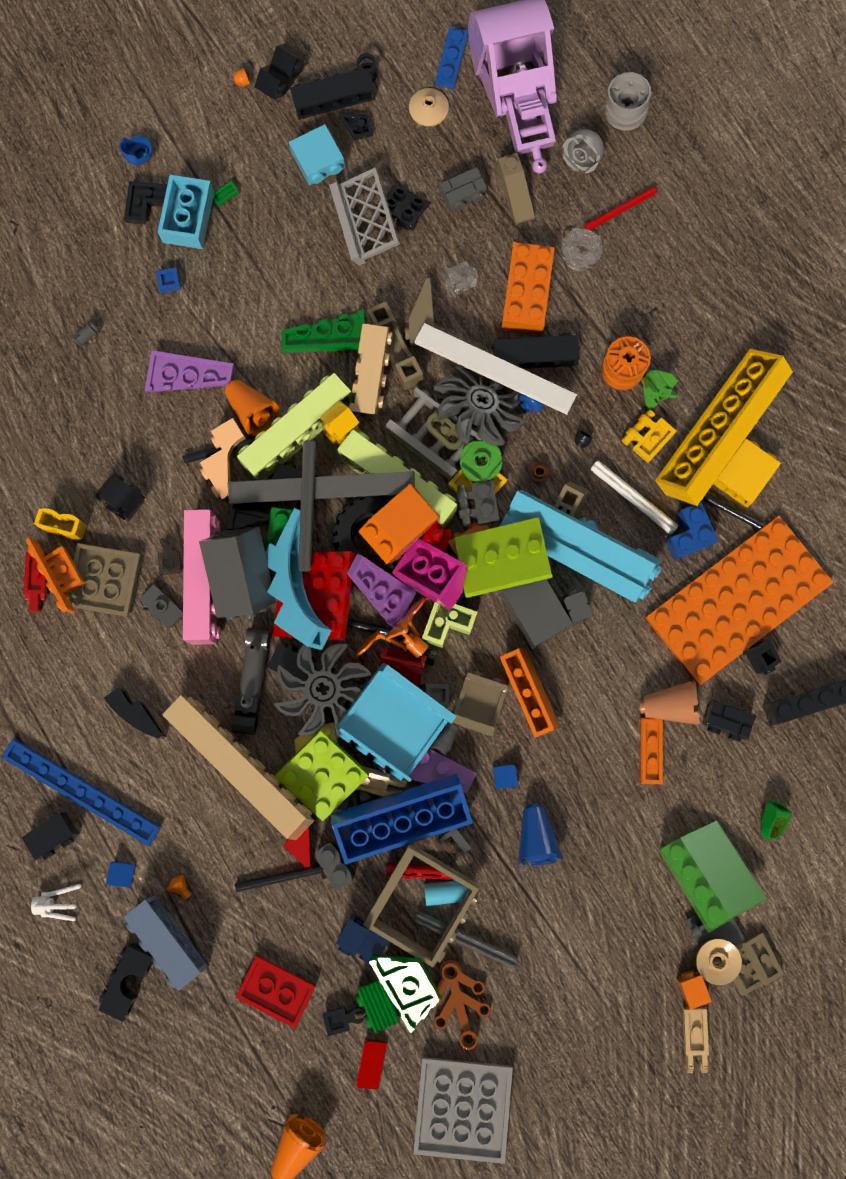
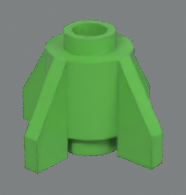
M650 370L644 375L642 384L645 404L650 410H653L659 404L658 401L678 396L672 389L679 381L675 374L660 370Z

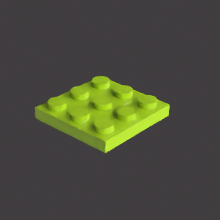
M320 729L275 774V778L322 821L369 777V772L323 729Z

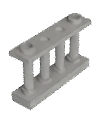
M416 387L414 390V397L417 398L416 402L399 422L395 423L390 419L385 425L386 432L451 481L457 474L455 464L461 458V452L467 444L463 442L462 446L453 453L449 460H443L439 457V451L444 446L440 441L437 440L429 448L422 444V439L429 432L427 421L416 434L410 435L405 431L408 423L423 405L434 411L432 414L437 413L440 404L432 399V395L424 389L421 391ZM454 415L447 417L453 424L458 419ZM475 427L471 428L468 443L482 441L477 436V429Z

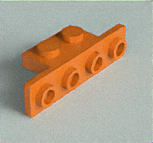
M28 537L25 539L28 544L27 550L36 559L38 571L47 579L46 586L51 593L55 594L58 608L62 612L75 613L76 611L67 594L85 582L67 549L61 546L45 555L39 542Z

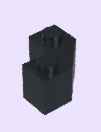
M287 43L277 45L271 64L260 68L254 87L272 99L283 97L303 71L306 55Z

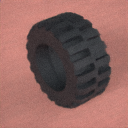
M376 495V497L364 496L365 498L362 499L356 497L352 499L353 503L350 505L346 504L343 507V512L338 513L332 537L336 552L356 553L355 557L357 554L362 555L390 574L404 554L398 560L386 564L379 555L362 553L355 545L354 533L359 524L370 519L393 498L389 497L386 499L383 495Z

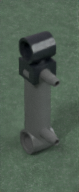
M251 627L247 629L245 639L246 650L239 695L236 696L234 709L236 711L232 722V732L249 735H255L265 661L271 638L270 630Z

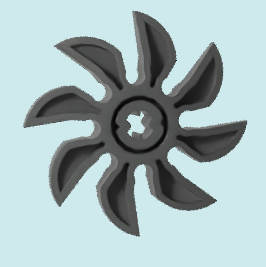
M457 365L455 369L461 379H443L433 389L448 395L438 408V421L452 415L461 414L455 423V431L464 443L468 444L472 424H475L477 426V436L481 440L491 445H504L505 441L498 431H516L526 421L510 414L518 407L521 401L519 398L520 393L515 391L499 396L504 385L488 379V385L485 386L482 384L483 378L481 374L462 365Z
M304 644L299 650L297 665L301 671L309 676L307 681L294 677L278 665L277 675L281 685L289 692L305 691V696L293 701L274 703L275 707L285 715L300 716L309 705L315 706L311 717L298 735L309 736L317 733L325 725V708H331L335 721L337 739L340 738L338 735L340 731L336 726L347 710L338 704V700L344 698L354 703L362 692L357 687L342 688L341 683L351 679L372 676L366 667L357 663H347L340 669L338 674L331 673L335 663L348 647L347 644H336L323 652L321 655L323 666L321 671H315L311 647H307ZM321 684H324L325 687H329V691H326V695H322L321 692H317V689H320Z

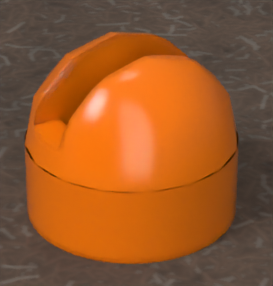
M244 68L235 72L234 81L237 86L245 87L250 85Z

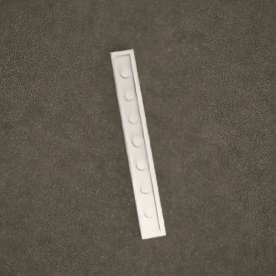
M425 323L415 339V344L566 415L577 394Z

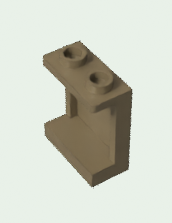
M473 670L472 673L467 672L454 711V715L457 717L452 723L492 737L509 686L505 685L506 681L493 677L492 680L484 678L485 674Z

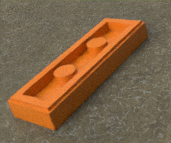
M640 718V784H663V720Z

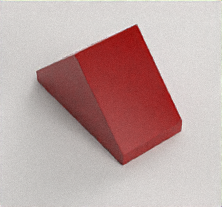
M310 825L297 840L288 839L283 845L305 867L312 866Z

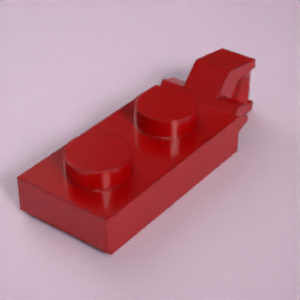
M26 552L23 594L25 595V600L29 601V610L41 612L42 601H46L48 591L46 583L48 581L38 571L36 559L29 552Z

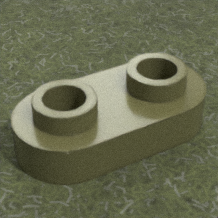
M437 413L429 416L427 429L438 441L450 450H456L462 446L463 441L456 434L455 424L448 418L438 421ZM440 423L442 426L440 428H435L434 424ZM455 437L457 441L452 443L449 441V438Z

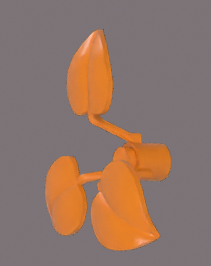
M424 596L413 604L405 617L397 623V626L387 636L381 634L379 630L371 634L361 644L354 657V661L358 663L359 656L378 639H384L402 648L405 652L408 650L416 658L420 657L426 651L428 645L420 638L421 634L417 632L412 619L425 600L429 598ZM408 624H409L410 628L412 629L413 633L411 632V633L407 634V633H408ZM402 634L405 637L402 641L405 645L391 638Z

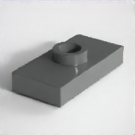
M154 584L139 599L169 629L183 617V611Z

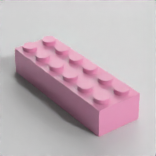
M184 510L183 640L191 645L217 644V639H220L221 629L220 626H217V616L199 541L221 533V521L218 520L211 510Z

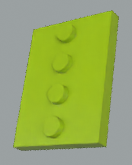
M539 517L455 537L458 560L467 565L464 581L466 598L553 578Z

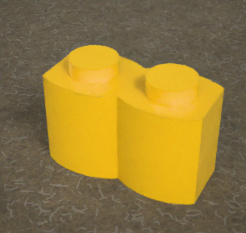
M47 508L38 510L34 522L37 527L49 534H62L71 540H82L87 527L85 523L73 515L58 514L54 510Z

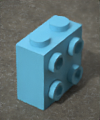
M325 124L289 142L291 154L309 186L318 184L324 178L336 175L345 168L344 158Z

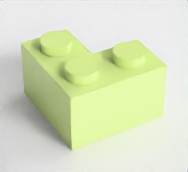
M435 602L422 640L443 648L449 628L470 635L477 611L454 604L452 609L448 610Z

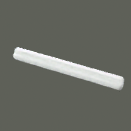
M596 461L593 464L591 471L669 534L674 533L678 528L677 523L603 463Z

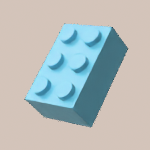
M176 175L169 176L158 227V234L163 243L203 249L215 193L210 181Z

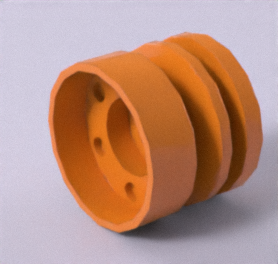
M629 336L618 338L612 342L603 359L601 368L603 378L608 385L615 389L628 390L640 383L650 365L651 359L649 349L645 343L638 338Z

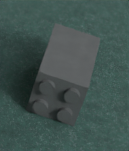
M259 527L223 531L199 541L217 618L226 617V620L236 619L239 616L252 618L257 616V612L266 611L269 609L268 606L276 603L275 597L267 593L272 582Z
M547 579L497 591L531 650L563 633L573 625Z

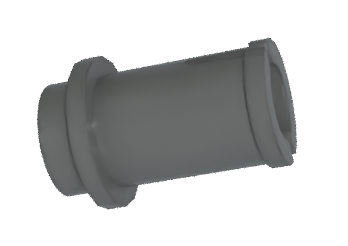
M91 321L89 323L86 322V326L72 336L80 347L94 335L97 336V332H99L98 328Z

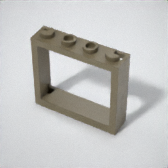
M410 843L363 925L416 958H420L421 961L431 967H434L436 962L440 963L447 952L444 948L447 943L452 944L456 938L458 931L455 929L459 922L463 924L467 919L469 905L476 903L480 892H478L479 884ZM413 856L469 888L432 952L377 919Z

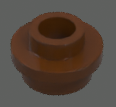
M535 462L531 465L529 476L532 481L543 483L549 478L550 469L547 464ZM537 469H542V470H543V474H542V475H538V474L536 473V470H537Z

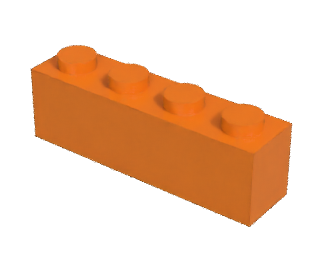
M518 648L501 656V662L534 737L536 738L561 728L527 649Z

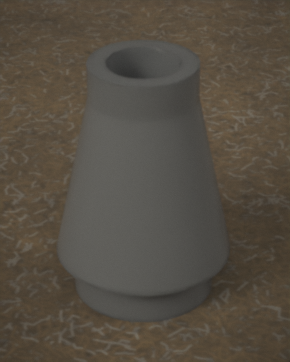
M448 722L430 747L435 752L446 756L447 752L451 751L459 728L455 724Z

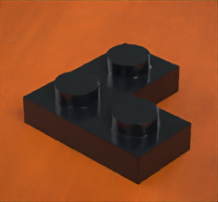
M129 181L124 214L125 222L146 225L148 206L163 207L168 184Z

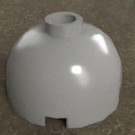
M589 129L573 132L562 146L564 148V160L568 166L577 172L579 169L585 171L584 173L594 171L604 154L602 139L598 134Z

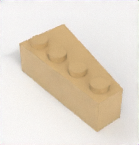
M362 324L358 350L360 358L357 359L355 369L358 377L357 380L355 379L352 388L355 400L354 403H350L349 409L351 411L375 414L379 411V408H383L384 396L381 395V389L386 386L387 381L384 367L388 366L390 353H386L387 344L391 345L393 332H389L390 327Z

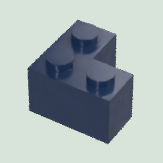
M352 914L336 945L339 946L338 950L348 956L351 953L353 955L358 953L361 960L370 964V957L381 956L389 941L363 925L364 921Z

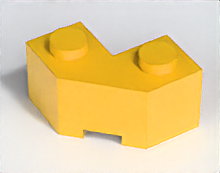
M340 401L320 417L322 427L327 432L325 436L332 444L336 442L338 445H341L352 430L357 433L361 431L357 426L359 421L349 407Z

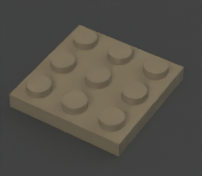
M77 543L73 562L85 583L67 594L73 607L129 617L142 555Z

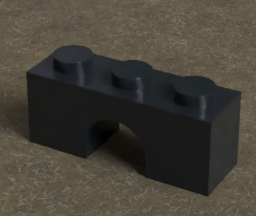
M134 943L122 949L118 958L121 962L118 968H114L110 974L108 981L111 983L108 990L104 989L98 1002L101 1005L98 1011L122 1022L128 1018L138 996L127 990L126 978L128 975H135L143 979L148 975L153 964V956L149 951H144L141 946Z

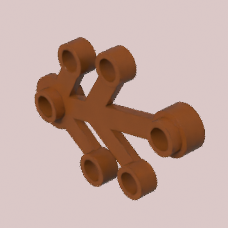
M449 959L440 966L441 980L437 985V989L442 996L449 984L451 995L441 1013L434 1018V1025L440 1030L446 1028L447 1020L455 1007L462 1031L459 1037L460 1044L464 1049L471 1050L476 1047L478 1039L476 1033L470 1029L464 1004L477 1011L481 1017L489 1016L491 1008L488 1003L479 1002L460 990L458 981L470 987L476 995L482 994L485 986L481 980H474L462 973L460 964L455 960ZM453 967L455 969L454 974H447V968ZM475 984H481L482 989L480 991L474 990ZM440 997V1001H439L434 1007H437V1006H439V1005L441 1004V1001H442V998H441V997ZM487 1006V1013H481L480 1008ZM443 1018L445 1020L444 1025H438L436 1023L437 1019ZM468 1034L473 1037L470 1042L464 1040V1037Z

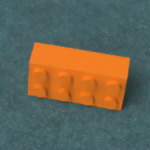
M513 242L501 330L542 335L555 247Z

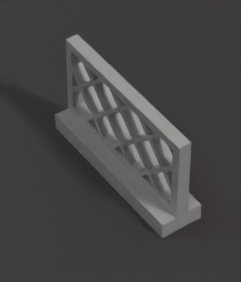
M376 167L341 184L335 182L329 185L352 261L360 266L367 263L366 259L400 244ZM374 176L375 182L372 189L364 186L367 179ZM356 185L358 188L354 197L349 196L346 188ZM362 189L370 191L365 202L358 199ZM374 194L379 195L381 198L377 207L370 204ZM356 202L364 205L359 216L353 212ZM368 207L376 210L371 221L364 218ZM380 212L386 214L383 226L375 223ZM362 221L369 223L365 234L360 233L358 229ZM374 226L381 229L377 239L369 237ZM387 231L392 234L393 240L385 244L381 240ZM367 240L375 242L372 250L365 252L364 246Z

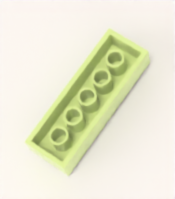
M335 373L331 376H325L315 390H309L301 402L291 405L287 410V414L282 418H276L266 432H260L251 445H245L239 451L237 458L255 481L269 478L275 472L277 463L284 464V462H287L303 448L304 441H311L324 430L320 417L338 401L347 407H350V403H353L350 389Z
M352 430L337 449L340 461L358 474L414 471L415 488L441 516L437 521L445 529L457 512L455 498L448 493L444 495L439 492L437 485L431 481L426 482L421 479V474L415 469H407L403 466L404 462L396 456H393V458L389 456L383 446L378 443L376 445L369 441L370 438L363 432L359 431L357 433ZM398 494L389 495V496L392 497V498H394V497L397 496Z

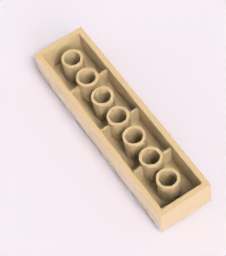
M180 695L162 715L286 839L297 840L314 822L310 817L313 813L305 805L297 804L295 802L297 797L288 789L281 788L279 786L281 782L273 774L270 775L268 772H265L264 769L266 767L258 759L249 757L250 751L244 745L236 741L234 742V735L227 729L219 727L220 722L212 714L209 715L206 711L203 712L205 707L199 701L194 700L192 697L186 698Z

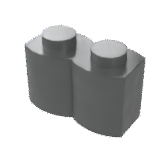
M333 842L315 851L319 865L327 871L328 880L336 890L339 891L354 880L351 868L342 861V854Z

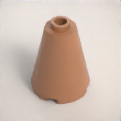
M689 681L644 695V700L639 701L640 712L645 713L646 718L694 725L700 724L696 681Z

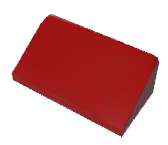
M365 1038L356 1088H379L387 1042Z

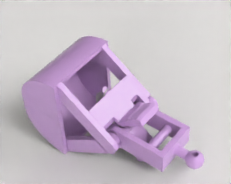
M520 0L471 12L468 21V35L475 75H480L496 117L507 116L515 153L520 155L532 152L534 157L532 168L535 173L541 174L546 171L547 162L542 158L540 150L553 147L556 142L547 105L557 102L551 35L554 26L545 0ZM543 53H544L545 66H544V64H543V62H542V60H541V58H542V56H543ZM532 62L535 69L528 70L525 67V63ZM514 66L512 74L501 77L497 76V70ZM541 115V125H537L536 116ZM545 132V139L525 144L521 142V138Z

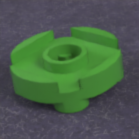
M483 440L468 443L462 450L460 458V468L463 474L473 482L493 480L502 468L500 449L496 445L488 444ZM485 457L486 465L478 466L476 458L481 459Z

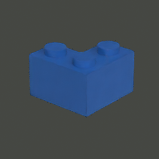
M702 502L698 506L693 505L685 508L677 514L684 532L671 537L666 541V544L675 562L712 547L719 542Z

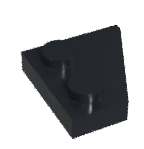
M279 501L233 503L227 530H236L269 522L270 507H278Z

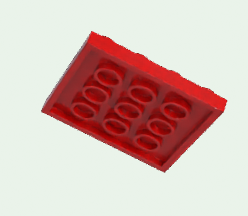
M351 551L312 552L311 570L308 572L302 571L305 592L313 611L322 623L332 630L328 640H345L352 587V579L348 576L347 572L356 554ZM278 599L276 604L275 619L283 605V603ZM274 624L273 637L295 638Z

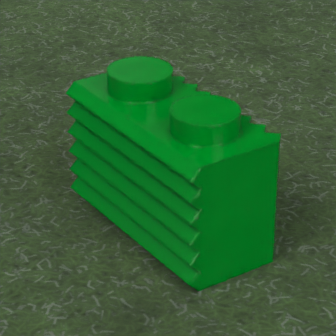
M379 978L358 987V993L355 994L359 1006H364L367 1015L364 1018L369 1029L373 1028L374 1032L377 1033L400 1022V1015Z

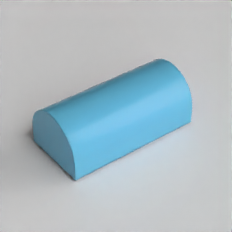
M456 880L424 883L426 906L460 903L469 888Z

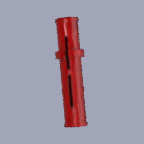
M387 862L386 877L391 876L397 863ZM411 862L402 875L406 880H410V878L453 880L431 865L411 864Z

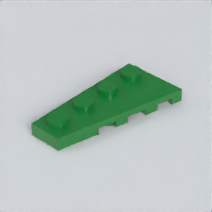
M364 309L358 310L357 313L351 315H339V318L320 320L317 324H304L282 330V353L359 350L362 324L365 323Z

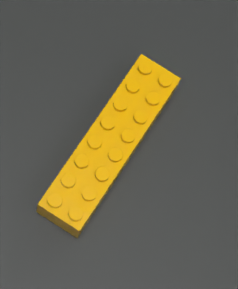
M749 349L656 478L655 482L665 495L698 506L793 373L784 356Z

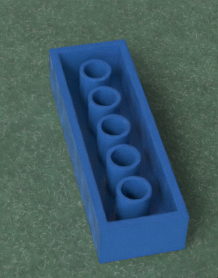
M457 774L331 814V825L345 864L473 823Z

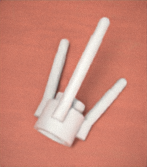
M77 884L51 892H42L40 897L32 899V914L41 915V917L76 921V917L52 913L54 909H75V904H54L53 898L50 897L79 889L82 885Z

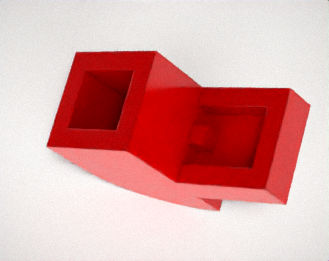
M436 521L419 539L446 552L452 531L443 529L439 522Z

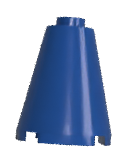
M539 803L528 804L527 809L523 810L519 865L525 866V862H531V866L556 863L555 858L563 861V855L545 807H540Z

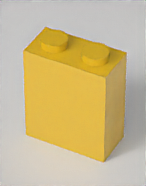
M745 439L713 484L747 508L754 502L781 463L777 461L775 455L760 449L756 442Z

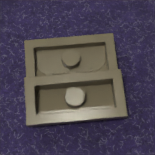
M763 933L747 938L744 942L735 946L742 959L740 973L733 980L740 995H747L759 986L768 985L784 975Z

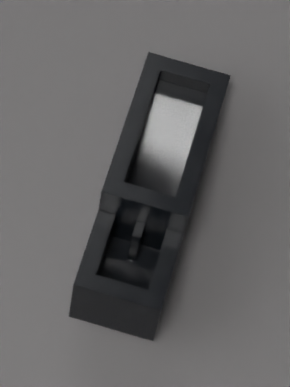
M117 688L104 697L109 706L134 728L158 739L166 737L144 703L138 700L132 703L124 689Z

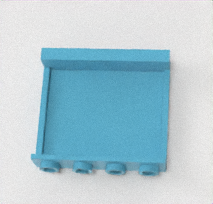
M382 663L336 728L340 731L338 735L348 743L353 740L358 744L356 749L367 756L368 753H371L375 756L373 761L382 768H385L387 765L393 769L391 772L393 776L400 781L405 778L410 782L411 778L409 775L447 722L452 724L457 716L389 665Z

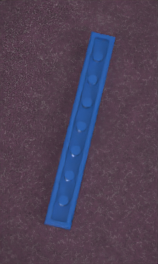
M12 739L1 757L147 846H151L162 826L17 739Z

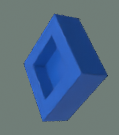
M176 267L156 271L159 291L161 293L181 290Z

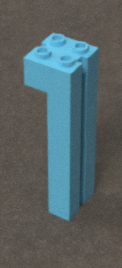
M523 490L516 492L510 504V509L500 526L539 517L549 557L634 603L647 597L652 588L650 581L657 578L662 570V566H660L661 559L640 548L635 550Z

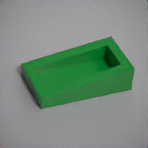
M231 180L214 193L213 199L220 206L240 194V192Z

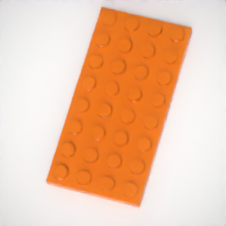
M778 516L645 617V619L693 680L696 681V684L700 686L834 582L783 519Z

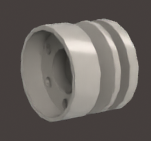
M625 72L617 75L611 81L608 87L605 116L608 123L614 128L622 131L633 130L644 123L651 98V86L646 78L634 72Z

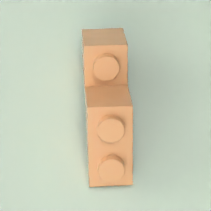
M233 418L211 431L213 434L211 438L213 444L217 449L221 447L222 450L200 462L203 467L200 469L202 475L206 480L210 479L214 485L211 487L214 495L217 498L221 497L224 501L228 499L227 482H231L230 455L233 449L246 439Z

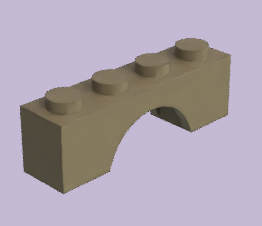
M383 302L367 310L370 324L390 327L389 332H393L391 345L387 344L386 353H390L389 361L403 389L407 390L422 383L423 373L414 355L406 347L388 304Z

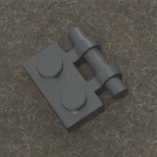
M493 480L472 483L473 491L471 492L466 491V485L464 484L457 486L458 493L456 496L461 508L459 516L463 521L464 527L471 526V519L477 518L478 525L500 522ZM468 501H475L476 509H469Z

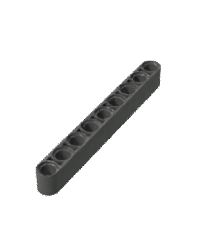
M414 471L315 477L314 499L399 494L409 484L415 487ZM302 478L227 482L229 504L301 500Z

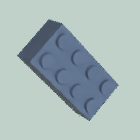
M156 895L145 899L123 917L126 920L125 926L131 933L135 932L140 939L138 941L139 945L144 951L150 952L153 956L152 961L159 970L162 969L167 975L166 980L172 988H177L178 991L181 990L208 967V964Z

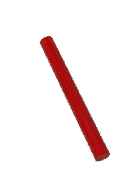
M653 186L584 224L585 230L589 232L657 194L656 187Z

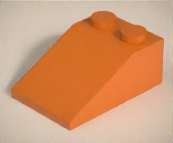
M409 484L373 515L358 532L384 562L389 564L398 560L441 516L412 484Z

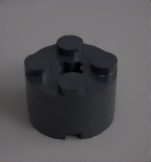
M114 472L107 478L94 497L100 503L104 500L109 511L129 522L145 502V497L134 484L127 485L123 482L125 479Z

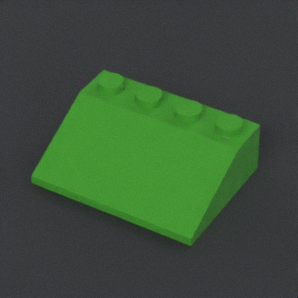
M717 820L675 840L660 850V855L708 933L767 899Z

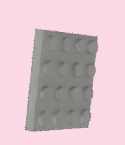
M422 1057L413 1154L505 1164L513 1067L510 1065Z

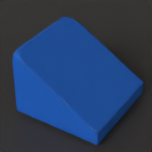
M515 764L493 767L496 789L518 786Z
M116 861L110 862L106 885L131 887L136 865Z

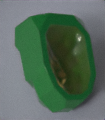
M768 800L761 814L760 831L762 837L767 840L778 839L790 823L792 811L777 801Z

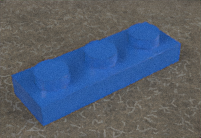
M449 27L435 85L455 89L469 36L467 30Z

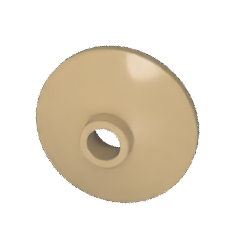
M421 89L412 96L409 102L411 117L422 126L438 125L448 115V100L437 89Z
M712 939L700 947L696 957V966L700 975L707 982L714 985H726L739 975L742 959L738 949L731 942L725 939ZM716 956L720 957V962L718 964H714L713 959Z

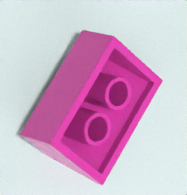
M418 539L406 551L392 573L403 584L446 609L451 610L463 593L467 565Z

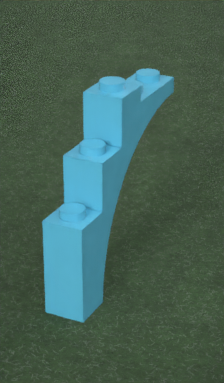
M294 508L277 544L270 543L265 552L268 568L276 572L267 593L283 603L274 624L307 647L322 650L332 630L325 626L313 611L305 592L302 571L298 570L300 510Z

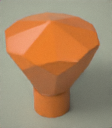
M183 874L173 878L166 888L169 892L181 895L184 900L191 895L187 889Z

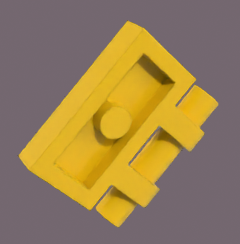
M650 409L645 414H641L638 422L625 432L626 435L621 440L625 445H628L632 440L635 441L637 444L632 450L647 463L654 458L677 432L662 418L656 423L653 422L651 419L655 416V413ZM644 427H647L649 431L643 437L639 432Z

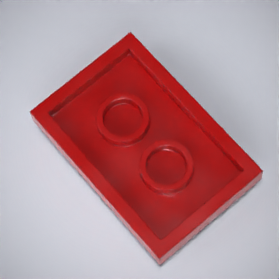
M256 955L235 998L296 1029L317 985Z

